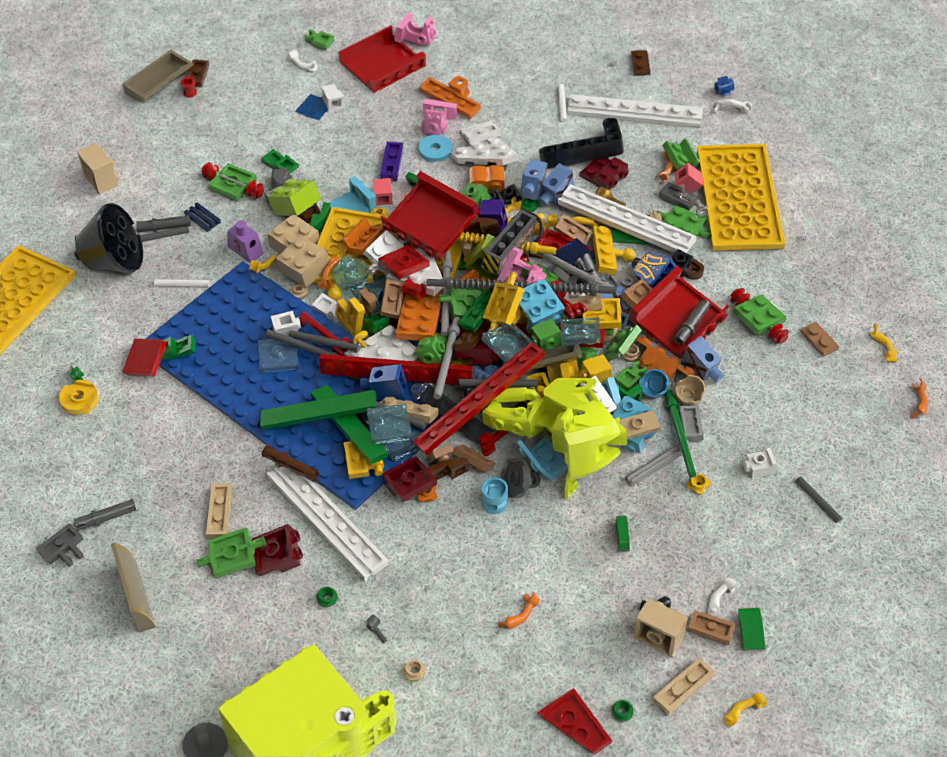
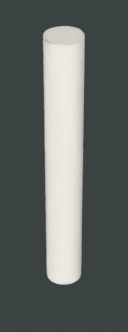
M560 84L558 85L560 121L567 122L564 85Z
M154 280V286L209 287L210 283L209 280Z

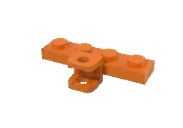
M461 76L454 77L448 83V86L431 77L419 86L420 92L437 101L457 104V112L469 119H472L481 110V104L467 97L470 94V90L466 88L469 83L467 79Z

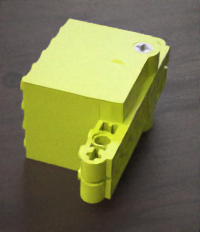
M314 643L309 647L302 648L296 656L290 660L283 661L278 668L271 673L264 674L259 681L253 685L246 686L241 693L232 699H227L218 708L229 748L236 757H367L373 748L395 733L397 722L394 696L390 692L379 691L372 696L365 697L361 701Z

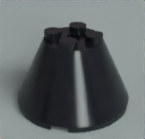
M115 203L103 205L82 231L75 236L76 250L74 255L78 261L81 260L89 269L133 273L140 269L144 256L143 244L140 234L136 235L132 226L135 223L130 215Z

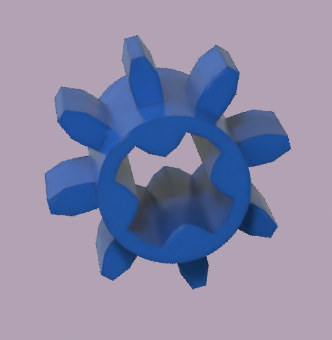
M728 76L717 78L718 82L714 83L715 92L721 94V96L731 95V91L735 88L733 79H728Z

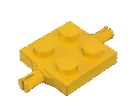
M510 271L507 282L495 283L483 315L484 319L491 322L487 332L489 334L495 335L498 325H511L515 318V313L524 292L523 288L514 285L518 275L515 272Z

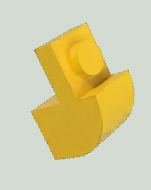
M577 360L547 366L550 383L557 378H580Z

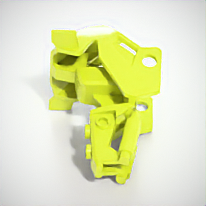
M557 378L545 387L543 398L535 390L527 389V387L507 388L482 411L483 424L496 430L512 432L518 436L527 435L528 438H532L541 432L544 427L546 428V436L552 441L553 449L564 454L565 463L568 465L565 499H569L572 493L576 492L578 487L576 479L590 476L602 470L619 457L620 450L617 447L608 446V444L627 445V432L625 427L619 424L620 417L614 419L592 390L597 384L595 378ZM581 383L587 384L584 387H576V385ZM588 393L592 401H589L585 394ZM531 401L527 403V408H502L500 403Z

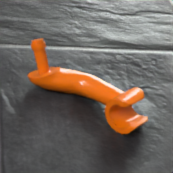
M665 151L663 155L667 160L665 162L666 168L655 176V178H661L662 182L659 184L668 181V175L674 168Z
M333 256L325 266L322 273V281L318 282L319 288H324L325 290L332 288L333 284L329 279L331 271L338 264L344 265V262L340 261L339 256Z
M919 378L921 381L919 386L916 387L912 383V387L918 393L920 402L919 406H917L919 410L910 416L912 419L920 413L925 415L927 412L928 400L925 394L927 386L921 378Z
M535 592L532 593L531 597L528 594H524L523 599L526 605L519 615L507 617L505 622H499L498 626H507L508 629H513L524 623L529 617L532 608L536 607L540 602Z

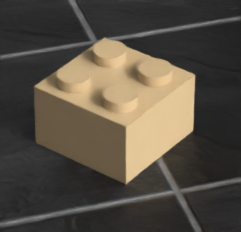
M93 143L77 151L83 175L99 194L118 186V175L113 168L115 163L111 157H107L103 148Z
M294 214L267 233L269 246L279 254L300 235L316 245L319 241L318 230Z
M302 235L276 257L280 272L305 288L323 273L325 266L330 261L326 250Z
M648 598L636 617L634 639L673 657L684 639L688 617L684 616L680 611L664 606L659 601Z

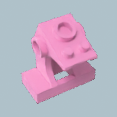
M407 13L396 27L394 41L401 43L404 39L419 45L431 44L436 38V29L433 26L435 21L432 20L431 15L424 22V27H418L413 23L414 14Z
M424 99L423 114L425 119L422 121L424 134L441 135L442 132H446L447 119L456 120L457 104ZM435 108H441L444 111H436Z
M512 248L496 282L499 280L501 282L507 281L510 271L517 273L516 280L518 282L522 280L523 283H526V281L528 283H531V281L536 283L537 281L545 280L547 275L542 272L543 268L535 264L531 266L520 260L523 250ZM523 268L529 271L527 280L520 276Z

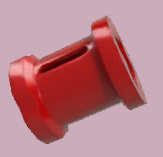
M193 77L182 78L180 83L184 89L183 96L187 98L196 96L195 79Z
M410 278L406 279L402 286L404 295L410 294L418 300L423 299L427 290L425 284L415 283Z

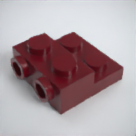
M616 157L612 159H597L586 166L579 176L597 187H604L609 190L615 188L619 180L627 177L629 173L628 164Z
M502 337L481 338L474 349L455 351L454 349L453 354L454 358H461L462 360L472 358L473 364L489 366L493 361H498L500 355L506 353V346L503 343Z
M417 456L382 473L384 485L402 503L437 485L436 478Z
M289 524L252 538L253 541L264 537L266 545L255 548L254 552L255 569L259 576L278 569L283 573L301 566L300 559L303 558V553L297 544L301 540L300 534Z

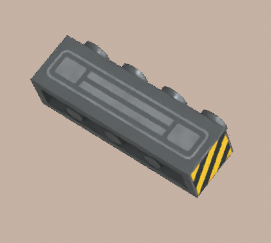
M521 209L486 249L481 267L498 275L511 249H520L531 236L537 217Z

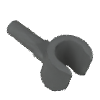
M371 615L367 619L366 627L374 632L384 644L388 640L377 627L381 622L378 617Z

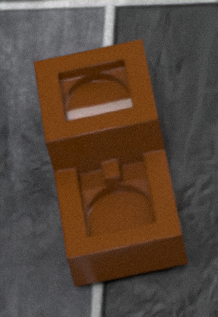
M474 218L464 230V233L476 234L482 232L485 237L487 234L491 236L501 233L498 220Z
M467 458L450 459L434 464L427 469L436 480L446 475L453 480L469 471V461Z

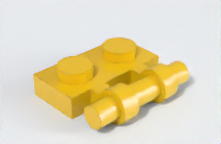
M344 442L349 479L369 476L370 469L375 470L376 476L382 475L384 468L383 460L370 465L351 442Z

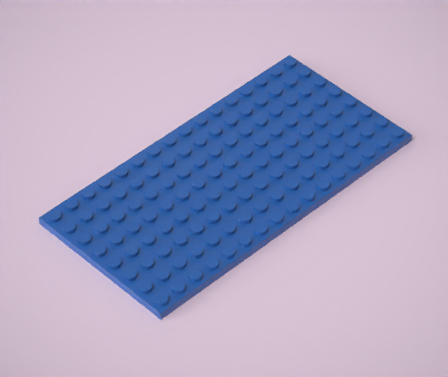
M242 261L145 339L164 340L172 337L176 341L192 334L196 338L195 353L180 358L161 360L159 367L264 444L280 452L284 451L288 453V456L319 470V475L315 481L354 510H357L384 484L382 475L376 476L375 470L370 469L369 476L349 479L344 442L350 441L330 418L262 430L261 410L314 401L310 392L322 386L328 385L337 396L371 391L361 389V380H351L346 376L320 374V355L266 337L268 329L273 331L271 316L293 311L294 317L299 318L302 312H306L339 340L346 336L353 342V336L320 312L311 309V306L259 272L257 274L254 270H248L250 265ZM307 323L306 326L298 329V332L324 337ZM300 340L332 352L331 346ZM407 381L409 389L406 401L409 400L413 403L421 404L418 399L428 385L423 382ZM381 413L384 417V422L367 429L388 452V457L382 459L384 463L383 473L411 459L420 450L414 445L413 440L441 417L437 416L430 424L427 423L426 428L422 430Z

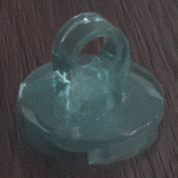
M346 254L334 267L332 273L334 283L338 288L346 291L347 288L357 290L363 287L369 279L367 264L359 258H352Z

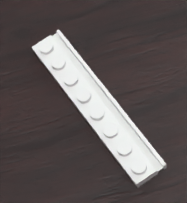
M570 94L567 114L616 118L701 128L703 112L702 107L575 94Z
M572 184L563 192L562 197L558 198V205L673 253L678 249L688 252L696 242V236Z
M276 466L273 471L266 473L267 478L364 581H367L368 577L374 576L389 565V560L314 482L283 466Z

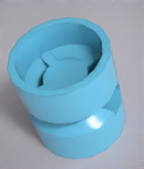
M492 477L487 479L482 485V506L488 513H502L508 506V485L503 479Z

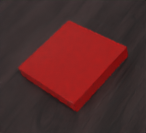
M409 245L378 258V263L398 279H402L430 266L429 260Z
M134 338L122 373L130 376L155 377L167 342L160 339Z

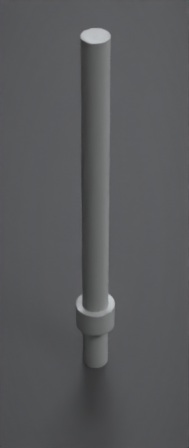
M539 252L536 254L587 281L589 285L594 283L597 286H610L601 281L596 275H590L552 254Z
M450 252L444 254L441 269L443 279L450 277L453 270ZM443 287L442 295H449V289ZM442 302L441 336L446 337L449 330V303Z
M459 317L453 318L452 325L448 330L449 337L433 395L435 399H441L454 343L460 333L458 326Z

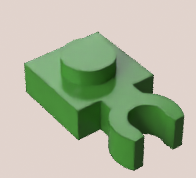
M312 29L308 30L309 35H304L306 42H313V46L325 50L335 41L334 35L322 31L316 33Z
M636 361L632 369L626 367L615 376V382L626 391H629L639 384V380L644 372L647 371V367L638 369L640 362Z

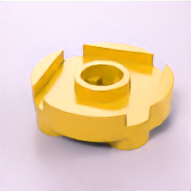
M76 380L74 381L75 384L65 385L59 393L60 404L65 412L73 415L88 414L97 405L99 395L92 382ZM80 395H82V398H81V399H76V398H75V397H79Z

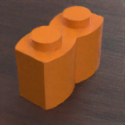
M473 166L469 168L471 183L476 185L482 184L488 189L487 191L495 188L498 191L505 189L504 166Z

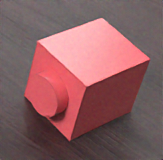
M689 163L675 172L676 185L693 193L703 186L702 173Z
M390 178L373 180L376 206L393 204Z

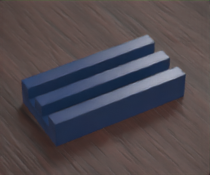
M198 202L195 203V207H189V211L187 209L184 211L185 216L189 215L193 222L207 232L221 223L217 216ZM192 213L196 214L198 217H200L202 220H204V221H205L206 223H208L210 226H208L207 224H205L203 221H201L199 218H197V217H196L195 215H193Z

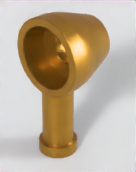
M599 187L595 192L598 196L626 206L625 202L614 198L612 193L604 187Z

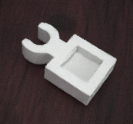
M322 293L312 304L311 309L320 312L325 317L332 316V319L336 322L340 321L335 315L337 302Z

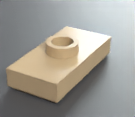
M655 410L619 421V424L626 429L627 440L661 430Z

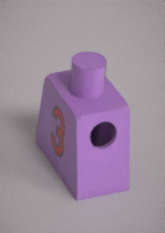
M240 220L236 222V225L227 231L228 247L249 263L264 254L257 232L248 227L245 221Z

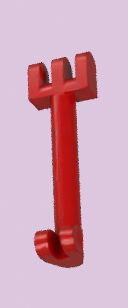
M555 293L565 307L564 315L569 319H573L575 315H581V312H587V307L581 302L572 304Z
M306 312L301 313L299 317L301 327L306 326L307 323L322 336L339 340ZM345 336L342 340H339V341H344V342L353 343V342H352L350 339H348L346 336ZM332 347V352L345 356L344 353L348 351Z
M499 430L493 435L488 432L481 435L478 439L481 443L483 455L489 456L496 450L494 443L508 434L509 431Z

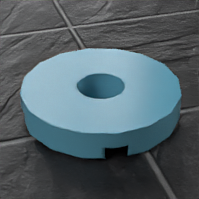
M430 135L419 143V152L421 157L427 161H443L450 157L452 143L445 136ZM432 147H439L438 150H433V149H431V148H432Z

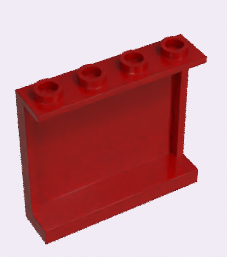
M392 25L339 51L340 63L373 93H376L425 67L426 54L422 51L416 54L402 41L401 43L394 41L395 35L393 34Z
M420 171L416 175L418 183L389 217H380L383 224L382 227L390 233H395L399 239L407 240L414 248L424 250L428 256L436 257L440 260L479 214L477 202Z
M676 266L632 309L628 319L635 325H638L640 329L674 356L682 359L690 343L700 336L705 339L707 333L711 334L716 329L718 322L722 323L728 316L726 312L729 306L726 305L721 309L682 279L680 275L683 270ZM700 300H707L711 307L695 327V332L687 338L683 346L677 345L673 338L679 332L681 324L689 318Z

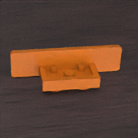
M636 337L635 340L647 348L638 360L640 362L639 366L642 368L646 366L647 371L652 369L662 370L668 376L669 382L678 370L686 376L695 375L696 372L688 366L685 369L679 365L681 362L675 357L671 356L668 358L665 356L666 351L659 346H656V348L651 346L652 342L646 337Z

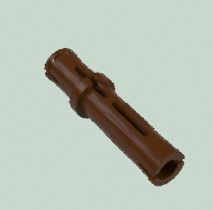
M269 445L265 446L262 451V457L312 482L319 475V470L288 456V453L284 451L280 452Z

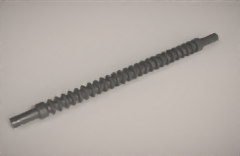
M447 277L446 279H427L426 286L445 287L446 289H452V287L457 289V287H460L461 290L463 288H466V290L468 288H471V290L482 288L483 291L486 288L489 291L494 289L496 280L494 279L491 282L490 279L488 281H485V279L479 281L477 279V281H474L472 278L469 281L468 278L466 280H463V278L461 280H458V278L453 280V278ZM515 280L514 283L515 286H519L521 288H525L531 284H534L533 281H531V283H528V281H526V283H523L522 280L520 281V283H518L517 280ZM547 282L554 293L557 291L558 294L560 292H563V294L574 292L575 295L577 292L580 295L582 293H585V295L587 293H590V295H597V293L616 294L617 289L614 286H597L594 283H591V285L587 283L585 285H582V283L580 285H577V283L566 285V282L564 284L560 282L558 284H555V282L550 284V282Z

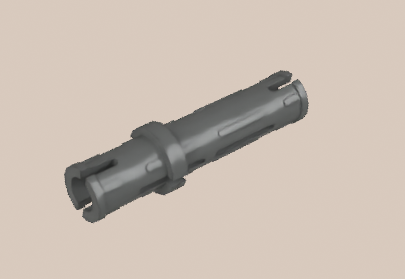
M189 215L136 221L137 233L144 231L157 232V230L191 226Z
M700 300L689 318L681 324L679 332L673 338L677 345L683 346L687 338L693 335L695 327L711 307L707 300Z
M132 498L96 512L93 510L90 514L74 518L73 520L77 531L93 525L99 526L104 521L137 511Z

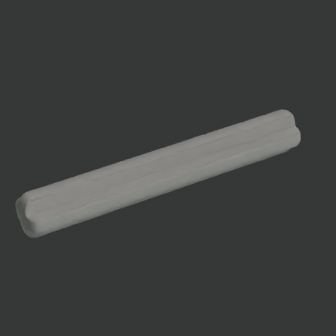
M687 440L689 450H691L692 444ZM675 445L627 475L626 481L629 485L634 486L682 456L680 445Z

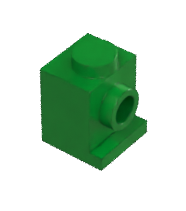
M378 313L364 319L369 337L389 326V317Z

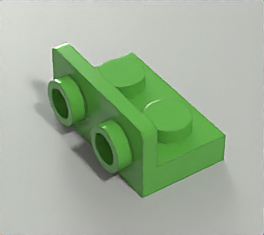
M685 138L680 144L666 141L662 145L675 169L679 170L687 163L695 168L700 162L689 141Z

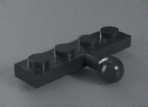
M429 384L418 401L421 404L439 408L438 416L442 417L456 403L443 393L441 399H435L433 397L435 388ZM467 387L464 390V398L468 394H470L474 389H476V387ZM472 417L458 429L478 445L481 444L478 439L485 432L492 433L493 431L476 417Z

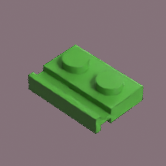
M635 325L634 328L622 329L616 334L615 341L606 347L607 351L604 356L607 361L614 360L626 353L641 332L638 325Z

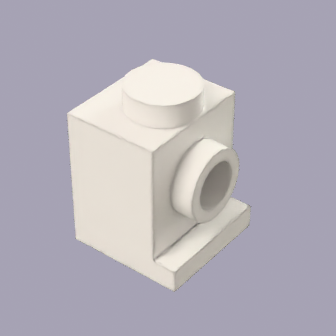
M335 84L322 87V98L329 112L345 108L344 95L341 94L340 90H337Z
M293 311L271 316L272 328L275 332L289 336L291 330L298 331L301 328L299 318L294 317Z
M766 448V451L747 454L743 465L745 472H749L752 479L775 474L777 463L771 448Z

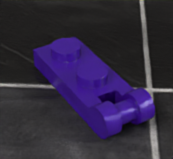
M387 141L380 179L390 178L392 181H398L404 142Z

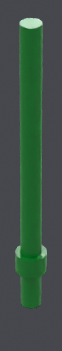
M668 389L665 393L666 407L673 420L688 475L690 478H694L697 474L678 413L679 406L677 400L674 399L672 390Z

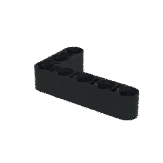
M616 118L604 119L602 121L604 135L540 148V161L548 163L547 169L555 168L559 163L565 166L623 154V139L618 120Z

